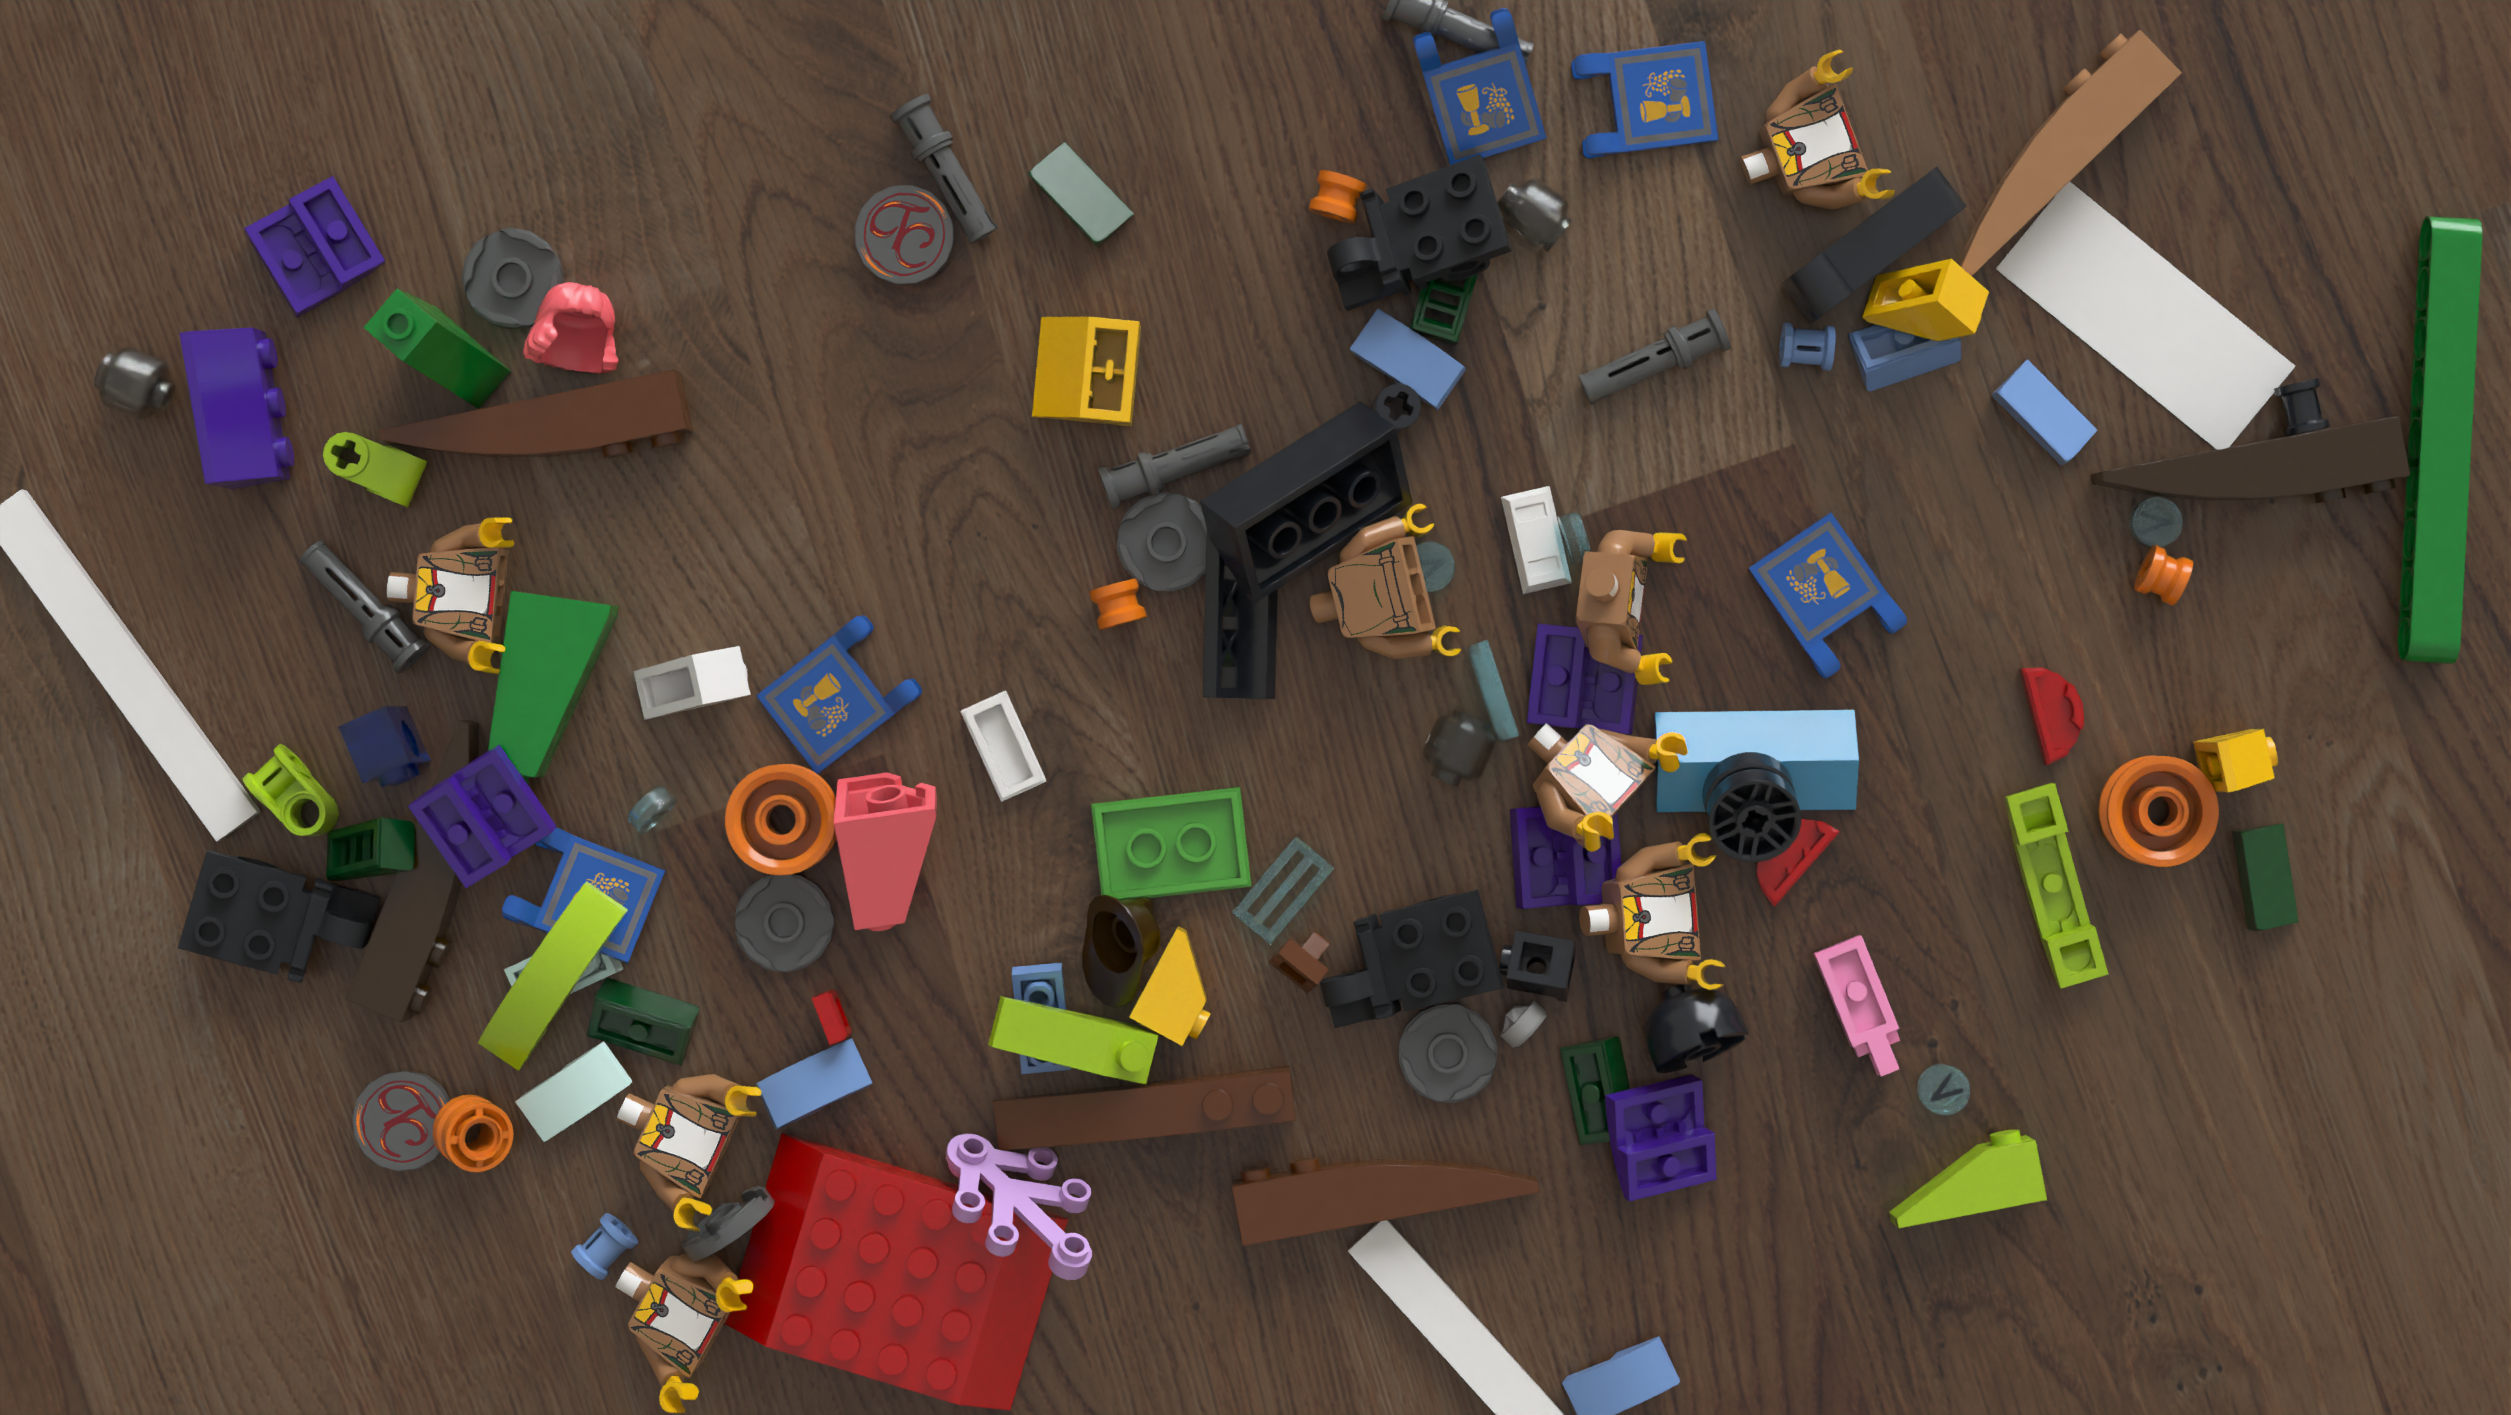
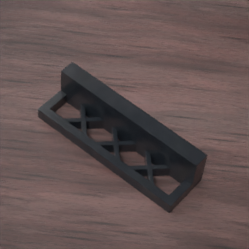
M1208 531L1206 538L1203 697L1275 699L1278 589L1255 604L1250 601L1209 538ZM1221 666H1222V688H1221Z

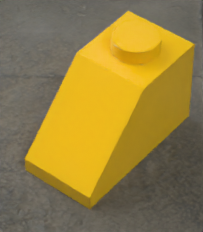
M1947 259L1876 275L1862 317L1869 323L1934 341L1972 335L1976 333L1989 291L1953 259Z
M2248 729L2193 742L2198 767L2206 775L2217 792H2233L2275 779L2272 767L2278 764L2277 751L2272 738L2265 736L2264 729Z
M1178 926L1129 1018L1183 1046L1187 1036L1197 1040L1211 1013L1203 1010L1207 997L1187 931Z

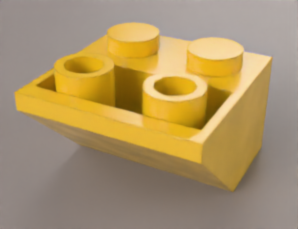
M1041 317L1032 417L1132 426L1141 334L1140 322L1098 317Z

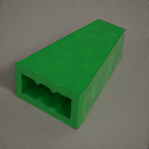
M398 288L363 327L404 363L478 409L484 405L512 372L436 306Z
M511 591L503 643L505 652H502L488 751L500 744L528 785L530 777L545 776L616 621L619 606Z

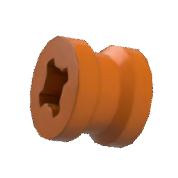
M1320 170L1317 178L1320 186L1319 192L1316 197L1311 199L1308 210L1335 221L1355 224L1358 216L1355 208L1357 199L1360 198V193L1366 190L1367 184L1347 175Z
M2153 545L2138 571L2134 590L2142 594L2155 593L2160 595L2163 603L2174 606L2190 579L2193 560L2185 557L2175 559L2168 556L2164 548Z
M1137 578L1089 591L1091 601L1098 605L1100 615L1096 621L1099 630L1147 617L1145 607L1138 604L1136 593L1139 590Z

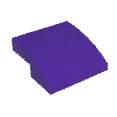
M333 176L290 198L289 205L244 228V234L296 318L335 297L385 264V259Z
M1538 624L1527 723L1541 725L1547 723L1550 726L1582 729L1586 724H1590L1598 729L1632 735L1638 687L1635 674L1623 672L1593 659L1579 628ZM1639 635L1637 650L1640 654L1642 652L1643 635Z
M500 744L453 773L408 805L413 815L465 888L506 865L511 857L548 836L557 827Z
M1540 806L1510 809L1516 908L1527 909L1603 903L1602 884L1615 879L1617 868L1621 866L1618 812L1612 817L1614 838L1609 840L1604 836H1600L1601 847L1597 851L1591 852L1585 847L1583 848L1573 837L1549 828Z
M1691 1074L1605 1095L1611 1149L1619 1183L1626 1200L1630 1202L1717 1180L1715 1133L1704 1127L1703 1085L1700 1078Z

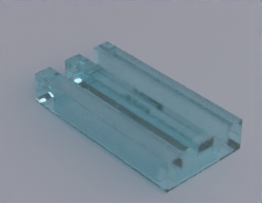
M1488 640L1468 646L1469 649L1467 651L1496 739L1504 741L1519 736Z
M1295 836L1232 913L1271 945L1333 871L1334 867L1300 838ZM1297 850L1301 852L1305 857L1253 917L1247 912L1248 908ZM1314 863L1320 868L1272 927L1270 929L1266 928L1262 923L1311 864Z

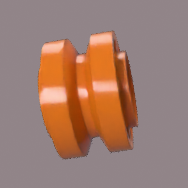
M462 1095L450 1100L440 1109L433 1124V1140L437 1150L456 1166L469 1172H483L494 1168L504 1160L512 1146L513 1127L507 1114L490 1101L477 1095ZM480 1123L481 1131L479 1136L474 1141L465 1143V1135L468 1129L474 1124Z

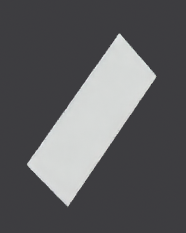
M2068 182L2056 194L1996 268V270L2216 450L2231 446L2272 396L2274 388H2278L2295 368L2293 363L2071 182Z

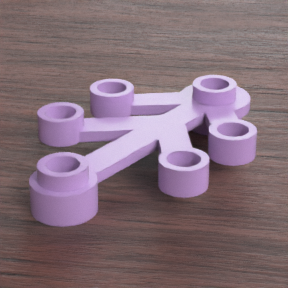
M961 1134L951 1139L946 1150V1160L950 1171L959 1178L958 1192L952 1206L954 1217L964 1223H974L980 1219L985 1205V1198L978 1191L979 1179H981L993 1191L992 1223L985 1240V1245L989 1252L1001 1257L1008 1256L1014 1252L1019 1238V1232L1013 1225L1014 1211L1052 1249L1048 1265L1055 1275L1066 1280H1076L1083 1277L1092 1258V1250L1087 1239L1077 1233L1066 1234L1035 1203L1062 1207L1070 1213H1080L1087 1208L1091 1196L1090 1186L1080 1179L1066 1180L1062 1187L1010 1179L1001 1171L1027 1173L1035 1180H1048L1053 1176L1058 1162L1056 1153L1050 1148H1033L1027 1155L994 1149L988 1140L975 1134ZM1037 1162H1043L1046 1165H1040ZM1070 1194H1075L1080 1198L1072 1197ZM963 1204H970L974 1208L966 1207ZM996 1237H1003L1008 1241H1001Z

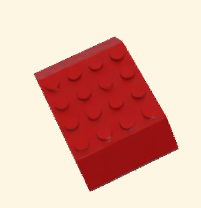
M782 1132L765 1187L775 1202L766 1216L753 1226L738 1276V1280H750L753 1283V1291L740 1295L741 1302L747 1308L746 1310L731 1312L725 1325L765 1347L957 1405L1010 1411L1052 1275L1048 1265L1052 1249L1013 1211V1225L1019 1232L1015 1250L1008 1256H996L989 1252L985 1245V1240L992 1223L993 1195L980 1192L985 1198V1205L980 1219L974 1223H964L957 1220L952 1213L958 1185ZM963 1204L966 1207L974 1208L970 1204ZM1043 1211L1065 1232L1068 1218ZM996 1237L1001 1241H1008L1003 1237Z

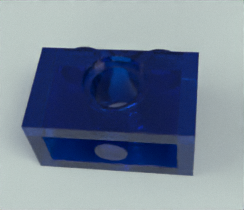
M385 706L338 727L362 783L379 781L381 788L391 784L392 786H397L420 776L418 766L431 761L407 706Z

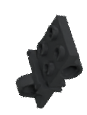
M1479 154L1387 188L1386 191L1389 198L1387 203L1381 199L1373 188L1361 192L1360 197L1372 238L1354 237L1340 241L1327 250V256L1333 277L1338 284L1344 308L1349 311L1402 292L1405 296L1411 294L1409 280L1412 279L1422 290L1428 288L1427 282L1440 277L1446 281H1458L1476 276L1490 266L1489 259L1512 252L1485 161Z
M207 850L178 949L276 975L278 974L281 962L288 963L291 966L287 980L302 983L316 936L348 947L362 949L366 946L380 896L328 883L320 878H316L313 891L303 888L307 876L305 874L284 871L273 864L248 857L229 856Z
M1478 889L1460 894L1445 895L1404 908L1385 911L1379 915L1382 924L1380 927L1376 914L1357 919L1353 923L1365 969L1324 978L1320 982L1325 1006L1330 1009L1334 1028L1367 1020L1392 1017L1401 1010L1399 999L1402 1000L1404 1012L1498 990L1504 986Z

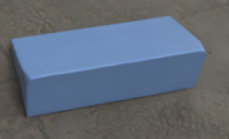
M1873 325L1848 334L1862 380L1868 391H1873L1957 363L1961 360L1960 337L1934 341L1880 325Z
M2028 359L1991 394L2060 466L2067 464L2097 431Z

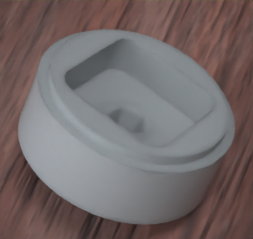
M1534 999L1526 1005H1514L1505 1014L1504 1029L1500 1037L1512 1048L1519 1047L1541 1025L1547 1016V1011Z

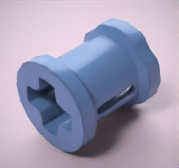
M1784 322L1779 342V366L1788 368L1791 363L1820 365L1822 370L1830 371L1835 354V327L1825 326L1824 330L1794 328L1792 323ZM1799 345H1802V346H1816V348L1797 347V346H1799Z
M605 1213L600 1218L601 1225L583 1245H576L571 1251L575 1260L587 1272L600 1280L606 1278L610 1273L608 1268L627 1248L634 1249L638 1244V1239L633 1232L618 1218L609 1213Z

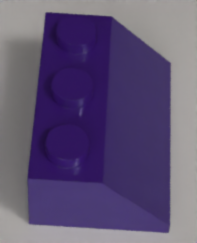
M255 328L179 333L205 484L227 489H237L289 480L288 467L294 466V452L290 439L283 437L280 418L286 416V405L281 389L274 386L272 368H277L278 359L273 340L271 338L266 339V333Z

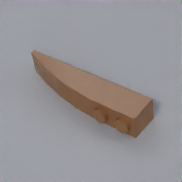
M2141 30L2128 39L2120 33L2098 54L2104 62L2092 74L2084 68L2062 89L2068 97L2053 111L2025 144L1996 186L1969 234L1957 264L1971 276L2182 73Z

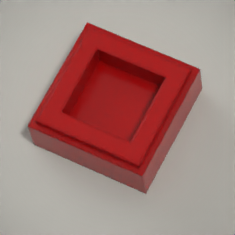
M830 989L811 998L829 1045L847 1039L851 1035L852 1029L837 991Z

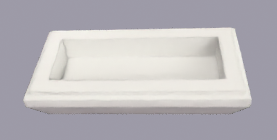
M1550 486L1501 497L1523 594L1572 583Z
M1006 690L960 711L1001 802L1047 782Z

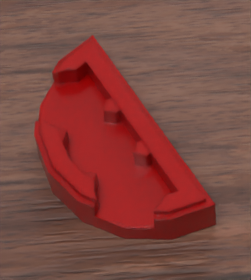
M2042 667L2022 668L2019 671L2044 765H2049L2065 757L2077 742L2079 733L2084 726L2083 703L2075 686L2067 682L2058 673Z
M1801 819L1799 834L1785 852L1770 860L1756 862L1755 873L1760 891L1772 906L1775 907L1840 831L1822 821Z

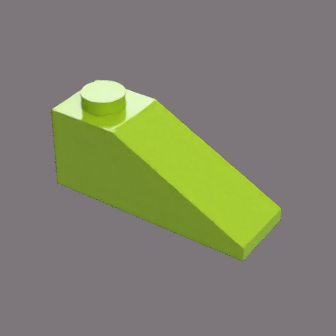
M1000 996L988 1045L997 1049L1103 1076L1146 1084L1159 1035L1135 1024Z
M2017 1129L1990 1134L1991 1142L1977 1144L1889 1212L1891 1223L1898 1228H1904L2047 1200L2036 1140L2027 1135L2021 1136L2020 1130Z

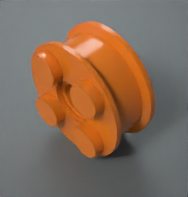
M2151 755L2130 760L2112 773L2102 789L2098 814L2104 836L2119 854L2140 864L2171 867L2193 859L2206 848L2216 831L2219 806L2217 795L2211 782L2200 769L2183 759ZM2162 797L2168 803L2169 815L2162 824L2155 825L2149 819L2148 807L2152 800Z
M777 764L755 770L742 779L735 787L727 803L725 828L728 840L740 859L757 871L770 875H790L811 868L830 852L837 839L834 827L835 793L820 775L803 766ZM778 805L788 806L796 817L794 828L787 834L777 832L771 825V813Z

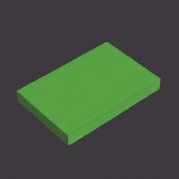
M1240 787L1091 804L1101 895H1109L1120 901L1251 887Z

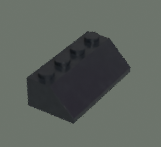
M1359 401L1200 500L1211 542L1247 598L1255 604L1346 546L1362 528L1388 519L1412 504V498L1396 426Z

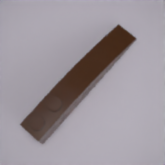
M673 369L380 429L378 432L382 441L443 453L487 457H552L602 451L603 458H613L633 453L632 444L651 441L652 448L682 443L681 434L693 432L682 374Z
M1290 1065L1152 1081L1146 1084L1135 1083L993 1100L998 1150L1143 1139L1296 1121Z
M1312 1157L1290 1162V1170L1271 1173L1270 1166L1246 1169L1240 1172L1241 1179L1232 1181L1242 1246L1540 1193L1539 1184L1535 1176L1480 1165L1436 1160L1373 1159L1320 1165L1319 1157Z

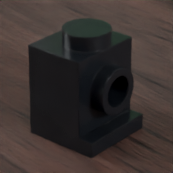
M1515 930L1513 946L1504 944L1499 966L1500 974L1507 975V988L1557 997V1000L1567 1002L1576 957L1575 941ZM1535 962L1541 963L1546 967L1544 974L1531 973L1527 970Z

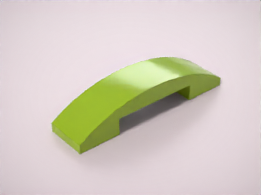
M2049 783L2006 796L2008 820L2020 872L2040 939L2058 987L2062 989L2109 975L2096 927L2090 924L2065 832L2069 831L2055 783Z
M586 881L551 928L505 996L481 1035L478 1044L519 1071L548 1030L547 1027L596 954L602 950L628 909Z

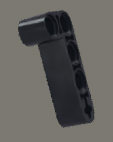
M1935 167L1782 282L1781 285L1811 324L1967 206L1939 168Z

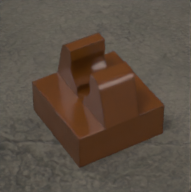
M1316 931L1309 935L1301 946L1290 938L1277 950L1269 963L1308 993L1319 984L1329 971L1318 959L1330 942Z

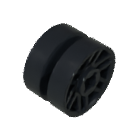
M1744 752L1725 758L1710 771L1703 786V804L1711 837L1724 854L1743 862H1762L1777 857L1793 844L1801 827V811L1791 776L1783 764L1763 753Z

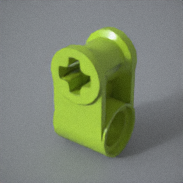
M349 432L337 433L331 437L325 444L323 451L324 462L331 472L366 487V490L405 507L409 506L427 464V461L385 444L383 446ZM354 447V451L361 455L358 464L349 463L346 466V461L340 458V453L343 448L352 450Z
M279 744L273 749L275 755L255 774L249 772L242 778L249 791L263 805L268 807L286 829L293 834L300 836L325 835L332 831L337 824L339 810L335 800L314 779L300 758L283 744ZM309 800L315 802L319 808L318 821L312 827L305 825L301 818L302 807Z

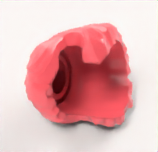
M574 282L558 284L550 289L538 308L539 311L536 314L534 325L531 327L525 340L524 358L531 359L537 364L543 363L546 366L561 368L565 371L574 370L581 373L604 374L611 373V370H617L619 359L616 355L613 337L615 313L607 295L591 285L585 286Z

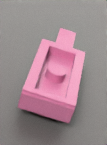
M1855 936L1813 953L1849 1045L1853 1047L1857 1057L1868 1054L1877 1076L1880 1075V1077L1899 1070L1890 1047L1891 1044L1900 1041L1897 1033L1899 1026L1862 936Z

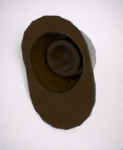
M1109 895L1096 896L1089 904L1082 952V967L1086 982L1093 995L1105 1005L1114 1008L1125 1006L1135 997L1140 982L1142 966L1159 949L1161 941L1160 931L1153 916V903L1148 898L1119 901L1117 898Z

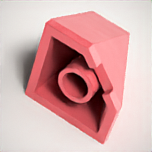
M887 772L838 779L834 827L855 930L884 931L894 927L896 924L905 923L936 820L937 793L935 786L920 783L915 786V789L902 785L901 776Z

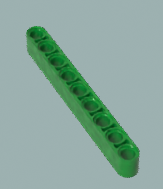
M2426 216L2421 225L2419 236L2407 453L2410 476H2406L2397 639L2398 655L2400 660L2406 662L2453 664L2456 662L2460 651L2482 256V225L2479 219Z

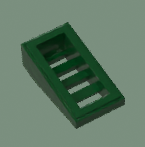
M1478 275L1467 278L1463 288L1435 279L1427 282L1428 288L1420 291L1410 329L1419 335L1457 345ZM1431 290L1459 297L1458 306L1429 298ZM1426 308L1454 316L1452 325L1424 317Z
M381 817L329 831L327 837V881L375 877L412 870L414 867L415 845L414 823L406 820Z

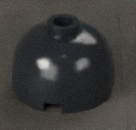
M1681 984L1673 986L1662 993L1664 1002L1651 1011L1646 1021L1645 1039L1649 1055L1657 1073H1669L1687 1068L1685 1061L1703 1057V1062L1715 1058L1742 1043L1746 1039L1744 1035H1749L1740 1012L1734 1002L1724 993L1705 988L1692 990L1691 985Z

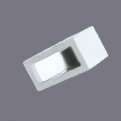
M740 646L689 655L633 671L644 720L751 695L747 681V669L743 663Z

